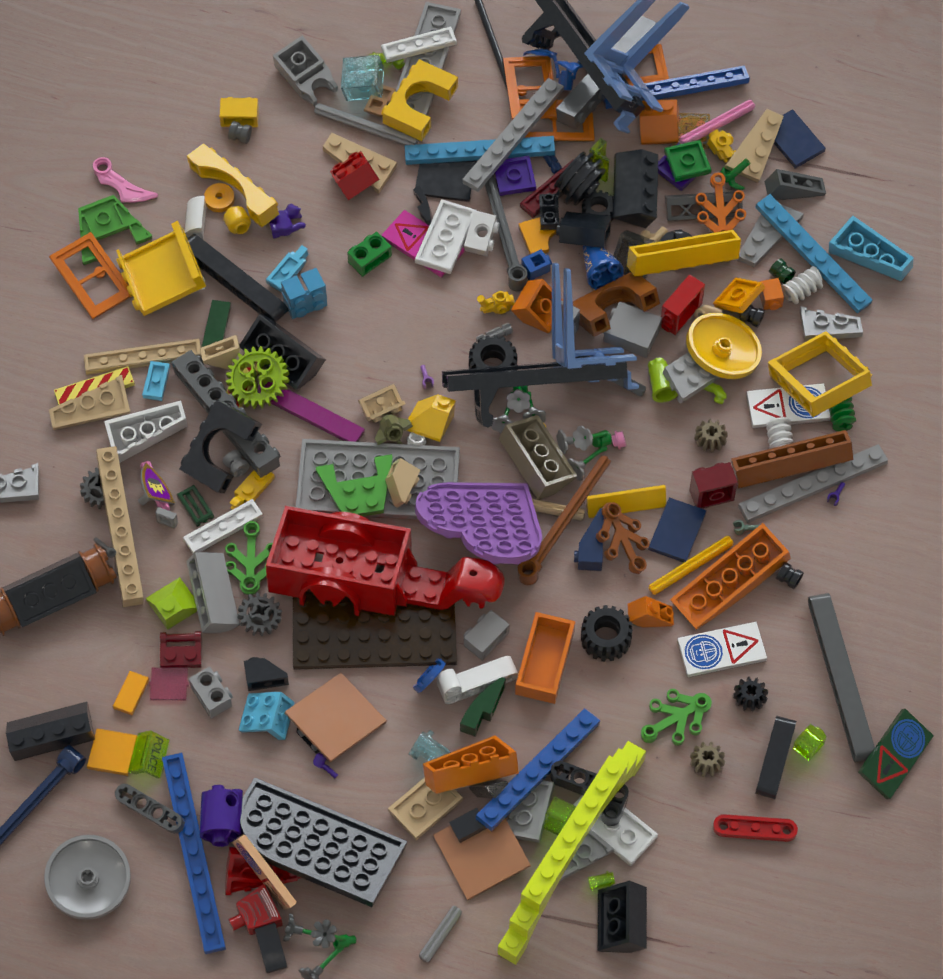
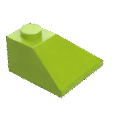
M180 577L146 597V601L167 630L197 612L195 598Z

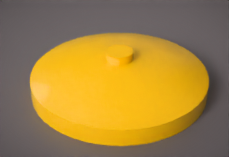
M723 313L701 315L693 321L686 335L687 348L694 361L704 370L715 376L725 379L744 378L756 369L761 360L762 348L758 337L748 325L731 315Z

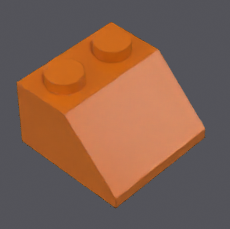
M677 99L657 100L664 109L662 112L651 109L646 101H642L646 108L639 116L641 145L678 143L679 108Z
M544 279L527 281L511 311L523 323L550 333L552 329V288Z

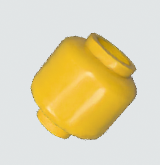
M230 207L224 214L223 220L231 233L243 234L248 231L251 219L243 207Z

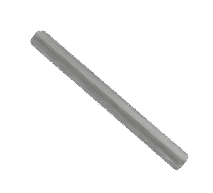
M320 103L315 106L314 112L318 115L403 145L418 144L417 139L394 129Z

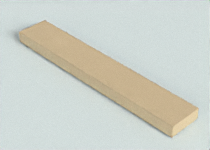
M193 339L85 354L86 375L115 371L124 367H129V369L150 365V361L172 363L173 360L190 350L202 358L200 340Z

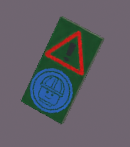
M901 709L858 773L886 799H891L934 735L907 709Z

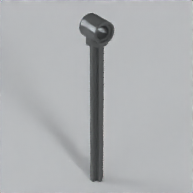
M492 175L486 182L485 187L493 215H496L497 222H499L498 232L508 263V286L513 291H522L527 283V270L523 265L519 264L495 178Z

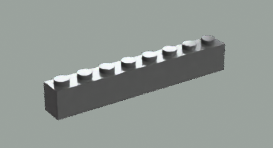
M641 16L612 48L624 53L628 52L657 22ZM589 74L580 81L556 108L557 121L575 130L580 124L585 122L588 115L594 112L597 105L606 98Z

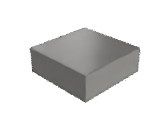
M158 507L155 512L157 522L176 528L178 524L177 513Z

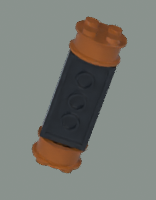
M93 544V548L83 553L78 551L22 579L1 587L0 633L2 636H5V632L14 627L18 629L23 628L99 591L98 588L108 583L113 585L114 579L117 576L113 568L106 563L109 559L105 550Z

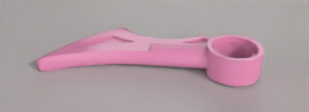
M100 157L94 161L93 170L100 184L115 188L120 195L122 203L143 202L158 197L157 193L139 188L114 172L111 161L108 158ZM105 164L108 168L105 171H100L97 169L98 166Z

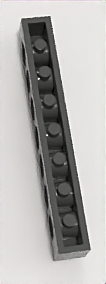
M190 350L172 361L174 373L208 414L210 406L216 402L214 399L219 398L218 400L224 401L247 415L242 407L239 408L236 405L233 395L226 393L223 383L221 381L217 382L212 370L204 366L203 360L199 355H195ZM222 430L260 478L280 467V453L275 447L272 448L269 445V440L265 434L261 435L258 431L255 439L249 441L230 430Z

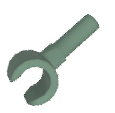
M741 520L733 522L734 527H741L740 529H734L737 535H742L745 531L755 530L760 526L744 525Z

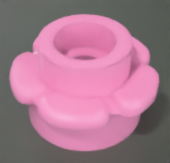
M615 431V435L611 436L613 446H618V449L621 450L622 447H626L623 431Z

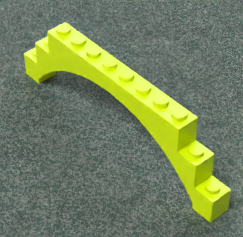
M627 741L624 748H618L613 757L608 756L522 891L521 903L510 918L509 929L498 945V955L515 965L518 963L527 948L549 899L583 840L612 798L632 776L636 775L643 764L646 754L644 749Z

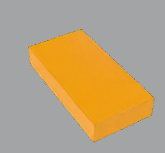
M129 671L113 704V709L133 715L149 682V677Z

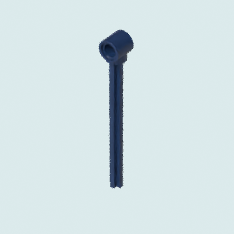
M71 745L66 746L60 752L56 762L58 766L0 827V846L66 774H76L81 770L86 762V757Z

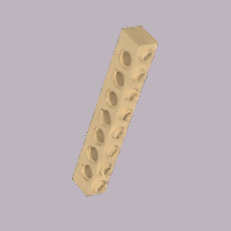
M117 447L96 449L112 548L116 550L114 559L123 607L143 604V592Z

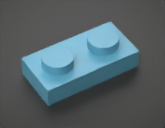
M150 361L142 393L143 398L163 400L170 371L169 363Z

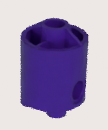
M213 785L212 790L202 792L200 838L212 843L214 846L225 847L242 836L240 819L243 791L241 789L231 790L225 789L223 785Z

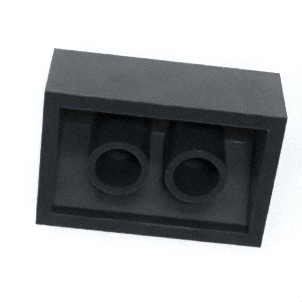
M629 880L599 889L597 951L632 953L647 949V887Z

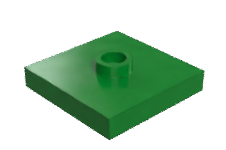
M701 140L664 148V153L675 182L711 174L712 169Z

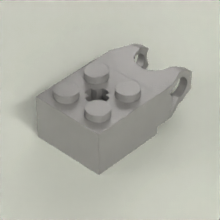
M303 35L273 55L276 69L302 99L310 102L314 107L318 104L313 93L316 88L327 87L333 92L338 91V86L332 78L330 69Z

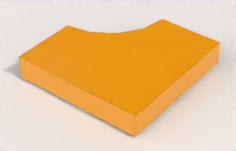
M540 217L519 223L518 227L529 254L541 249L544 253H548L549 240L556 234V230H541Z

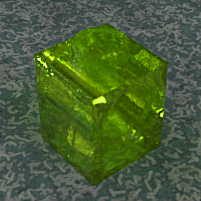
M810 723L795 740L793 749L810 761L825 744L827 736L821 728L815 727Z

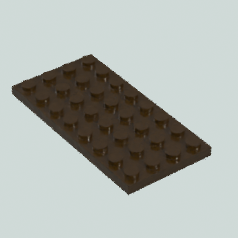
M306 592L307 596L304 606L299 604V598L293 597V670L437 665L435 661L438 658H441L446 665H457L455 603L443 610L407 603L406 607L397 605L394 616L360 610L359 616H356L354 604L347 596L336 606H333V603L329 600L322 604L313 592Z

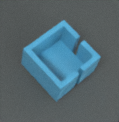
M317 268L300 274L308 289L306 291L297 275L281 281L283 302L287 306L292 319L301 318L307 313L321 310L327 306L326 285Z

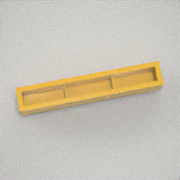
M734 230L631 246L628 250L627 267L634 276H643L705 264L710 265L723 261L728 262L739 259L741 238Z

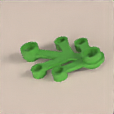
M249 521L244 525V534L248 537L247 557L237 549L234 543L227 544L225 551L228 556L234 557L246 568L245 575L237 569L235 562L228 561L226 562V567H234L232 570L227 569L228 574L233 575L240 581V589L244 594L253 595L259 591L260 582L267 576L266 564L265 568L256 575L255 568L269 557L270 552L268 549L272 547L273 543L267 544L265 549L255 557L256 537L260 534V527L257 522ZM250 530L256 531L255 533H249ZM229 548L235 549L233 552L228 551ZM248 584L254 585L252 588H247Z
M676 689L668 690L667 700L670 703L681 702L688 704L685 708L662 704L659 699H652L649 704L650 711L653 713L671 714V716L655 725H645L641 730L642 740L646 743H652L657 739L659 732L678 722L676 732L672 735V742L677 746L682 745L685 739L684 730L687 716L694 712V721L690 724L689 732L694 736L699 735L702 730L701 721L703 713L707 712L712 704L711 698L707 694L697 693L692 697L679 694ZM675 694L677 697L671 698L669 695ZM703 700L705 704L701 705L698 701ZM656 703L659 705V707L654 708L652 707V704ZM697 726L699 730L694 731L692 727ZM652 730L653 734H647L646 731ZM680 736L682 740L677 741L675 740V737Z

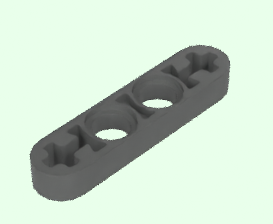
M121 784L116 788L115 797L123 805L173 834L179 833L184 829L185 821L178 813L128 784ZM128 792L133 796L132 800L126 796L123 797L122 793ZM140 799H146V806L138 809L137 802ZM161 808L163 810L162 816L155 819L153 817L154 811ZM169 817L173 821H177L178 825L172 826V824L167 821V818Z

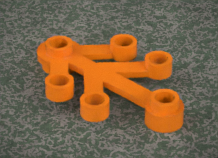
M719 172L714 173L710 178V185L715 188L716 207L707 200V196L704 193H698L695 198L696 204L702 205L718 219L717 225L709 219L707 212L701 211L697 215V221L707 226L714 233L733 230L746 217L744 209H737L734 218L726 225L725 218L738 203L744 200L745 194L741 190L735 191L733 198L724 207L723 186L726 179ZM715 177H720L722 181L716 182ZM740 194L742 198L737 199L735 195ZM702 196L704 201H698V197ZM742 212L744 217H738L737 213ZM700 215H705V216H706V219H705V220H701V219L699 218V216H700Z

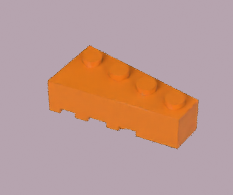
M496 735L423 763L426 786L436 794L519 773L516 751Z

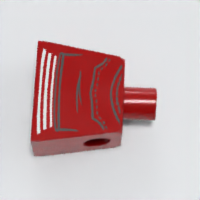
M265 884L238 901L236 908L239 914L228 919L233 931L245 926L249 935L256 934L255 928L275 923L277 928L283 926L282 918Z

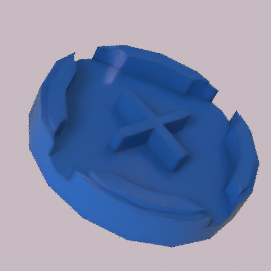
M441 658L435 661L437 665L429 666L418 678L417 684L413 685V689L418 694L437 677L446 665Z

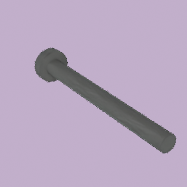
M94 538V542L106 551L109 558L115 557L116 550L114 548H109L99 538Z

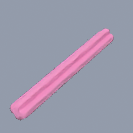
M747 100L682 135L679 139L680 143L697 141L714 130L754 110L755 104L752 100Z

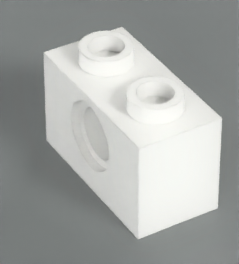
M474 210L464 244L465 251L488 256V252L492 251L494 246L493 235L494 233L497 234L499 229L496 215ZM480 231L488 232L485 237L478 236Z

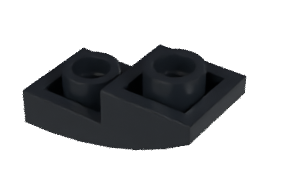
M550 193L539 194L541 230H557V225H560L558 197L556 194Z

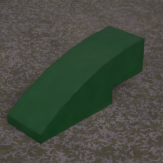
M501 677L493 682L472 702L460 722L461 732L476 737L482 720L491 722L505 689L506 678Z

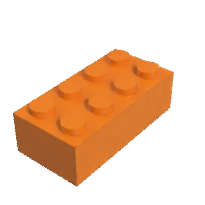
M535 612L515 685V695L555 704L575 632V621Z

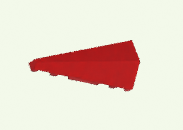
M229 847L226 864L225 895H232L233 892L242 890L245 892L251 891L252 888L263 885V882L237 848ZM267 863L283 884L295 882L301 878Z

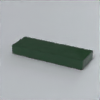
M212 300L202 347L224 339L231 302Z

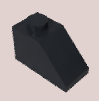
M252 657L244 661L248 691L289 685L288 674L267 659Z

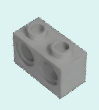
M209 666L190 677L189 684L210 718H213L232 707L231 698L233 696L228 687L224 688L222 686V679L217 671L213 672ZM205 681L212 682L208 686L202 685ZM216 697L222 698L219 702L212 701Z

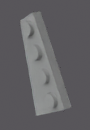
M781 204L797 222L803 218L804 213ZM762 214L739 253V259H737L752 267H755L783 237Z
M38 463L31 465L32 468L25 470L19 468L15 469L14 473L0 474V503L39 500Z

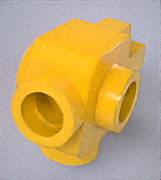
M716 129L708 135L707 144L714 155L717 154L720 160L727 163L736 151H733L730 146L734 140L730 133H726L723 130L719 132Z
M503 291L494 293L488 299H485L483 295L477 297V301L481 305L480 311H483L484 314L490 312L504 314L511 310V306L515 304L513 295Z

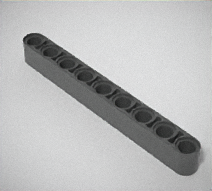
M829 593L809 596L808 605L853 761L855 763L866 761L875 746Z

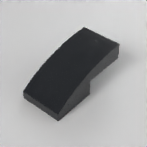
M418 185L413 189L416 198L421 203L417 209L425 223L430 226L433 219L432 212L423 190Z
M272 923L255 928L266 973L288 968L276 924Z

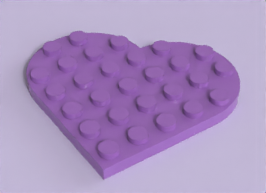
M446 482L428 486L425 492H420L417 496L415 514L422 525L435 533L443 535L445 538H461L467 550L482 559L490 561L492 564L517 565L534 557L540 549L542 533L527 483Z

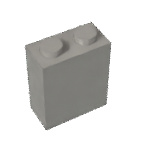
M619 302L617 307H613L609 318L611 320L609 323L611 329L603 333L604 342L647 358L661 329L662 317L646 311L643 312L641 309Z

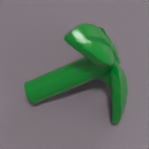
M745 158L732 171L723 167L720 173L725 176V182H728L731 187L744 190L745 187L735 182V177L751 163Z

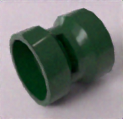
M782 258L778 259L769 269V273L779 278L782 285L792 280L796 274V271L792 267H788Z

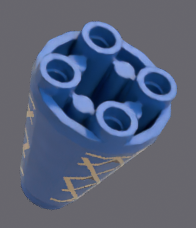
M583 246L586 277L591 288L596 290L623 276V266L605 248Z

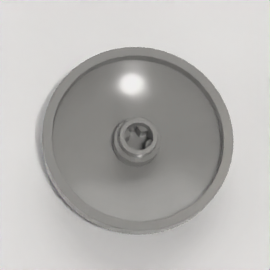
M81 835L65 841L56 848L47 862L44 880L47 894L58 910L72 918L91 920L111 913L123 902L130 887L131 874L125 854L114 842L101 836Z

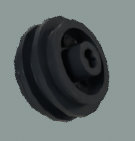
M585 151L580 153L554 184V188L559 189L556 193L558 198L564 194L567 196L564 201L566 205L572 201L575 206L578 205L585 196L589 198L599 187V180L604 175L606 169L601 168L603 160L600 159L596 163L593 162L595 157L593 152L587 156Z

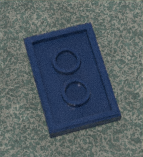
M793 109L783 114L784 117L774 144L795 169L825 152L826 147Z
M669 497L648 550L683 563L686 562L707 510Z

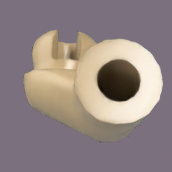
M704 305L695 311L694 316L698 318L707 313H722L723 309Z

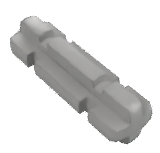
M509 323L501 325V328L497 327L486 332V335L481 334L477 336L476 341L478 343L480 338L484 340L485 336L494 338V335H497L498 338H501L503 335L511 334L513 329Z

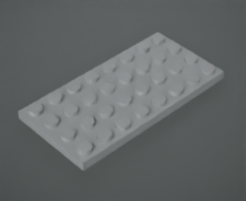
M302 439L296 508L328 514L339 512L330 493L324 487L321 478L318 477L316 467L333 464L337 482L377 476L374 457L392 454V464L402 458L420 469L418 474L419 481L411 489L410 494L412 496L407 504L396 508L393 505L388 490L384 513L365 517L418 519L415 514V504L420 492L423 493L427 490L428 486L438 483H458L460 447L389 443L378 445L371 442Z

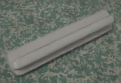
M456 906L451 907L420 952L419 957L423 961L429 962L461 916L462 911Z

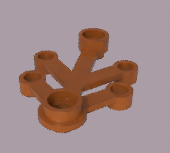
M606 503L602 507V515L605 519L601 530L596 534V539L601 543L607 541L610 538L609 530L611 525H613L615 532L610 547L604 552L605 558L609 561L614 560L618 556V547L621 542L630 561V572L640 574L646 569L647 563L644 558L636 556L630 541L636 543V547L641 551L649 547L650 542L646 537H640L635 534L641 529V523L637 519H632L622 514L621 508L617 503ZM621 522L628 525L629 530L624 528Z

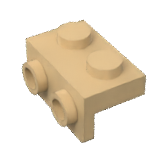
M394 384L358 400L367 421L373 420L374 423L380 421L384 414L391 412L393 415L401 411V406L406 404L405 401L401 400Z

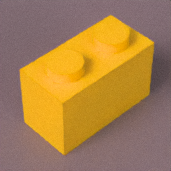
M227 97L220 99L219 117L221 127H230L233 121L239 122L243 126L258 127V98Z

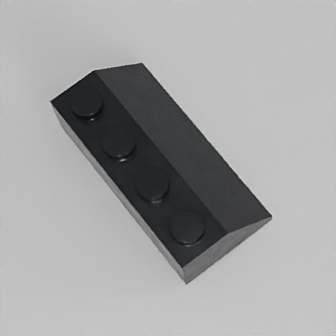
M643 149L616 153L614 155L613 218L647 228L657 218L658 154Z
M260 314L239 344L243 351L247 349L249 353L252 352V347L259 351L260 346L263 347L264 352L268 348H270L271 354L276 351L278 357L282 356L284 360L282 363L287 364L286 370L289 371L290 375L285 377L289 378L288 384L296 390H299L315 377L326 361L325 358L271 318ZM265 364L264 366L268 369L270 364Z
M88 702L7 722L6 737L9 752L14 761L64 749L68 745L75 746L95 740Z

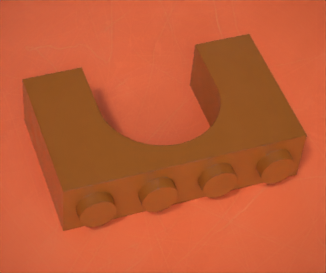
M630 272L574 300L573 306L580 309L579 325L596 337L611 329L607 313L604 311L606 307L619 302H630L645 312L659 305L660 300L655 286L642 276H634Z

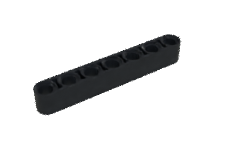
M192 234L188 238L198 266L257 313L277 322L288 312L284 302L198 235Z

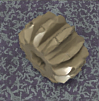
M711 419L708 420V423L702 420L700 426L696 427L694 435L697 446H703V451L710 449L711 453L714 452V448L720 451L722 446H725L727 443L728 432L725 431V424L719 425V420L715 423Z
M711 741L709 746L702 742L701 747H694V752L690 754L692 759L690 765L695 767V773L702 771L703 777L706 776V773L713 777L714 771L717 773L721 772V767L725 765L723 760L725 753L719 752L720 745L714 748Z

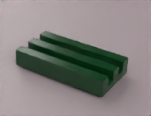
M195 485L177 493L178 499L196 527L200 526L202 522L206 523L207 519L214 518V514ZM191 491L194 493V495L204 508L205 512L207 513L206 515L202 513V511L190 494ZM184 495H186V497L188 498V500L190 501V503L192 504L193 508L195 509L200 518L196 517V515L190 508L189 504L183 497Z

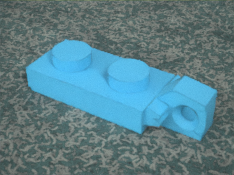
M301 245L295 253L293 251L291 253L288 252L266 278V283L282 293L281 281L296 276L307 262L306 257L309 255L308 248Z

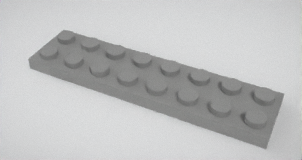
M426 2L414 36L451 27L453 33H455L461 9ZM450 46L408 57L396 92L400 88L403 78H407L411 66L415 65L419 59L443 70ZM418 92L410 96L406 103L412 109L428 116L434 94Z

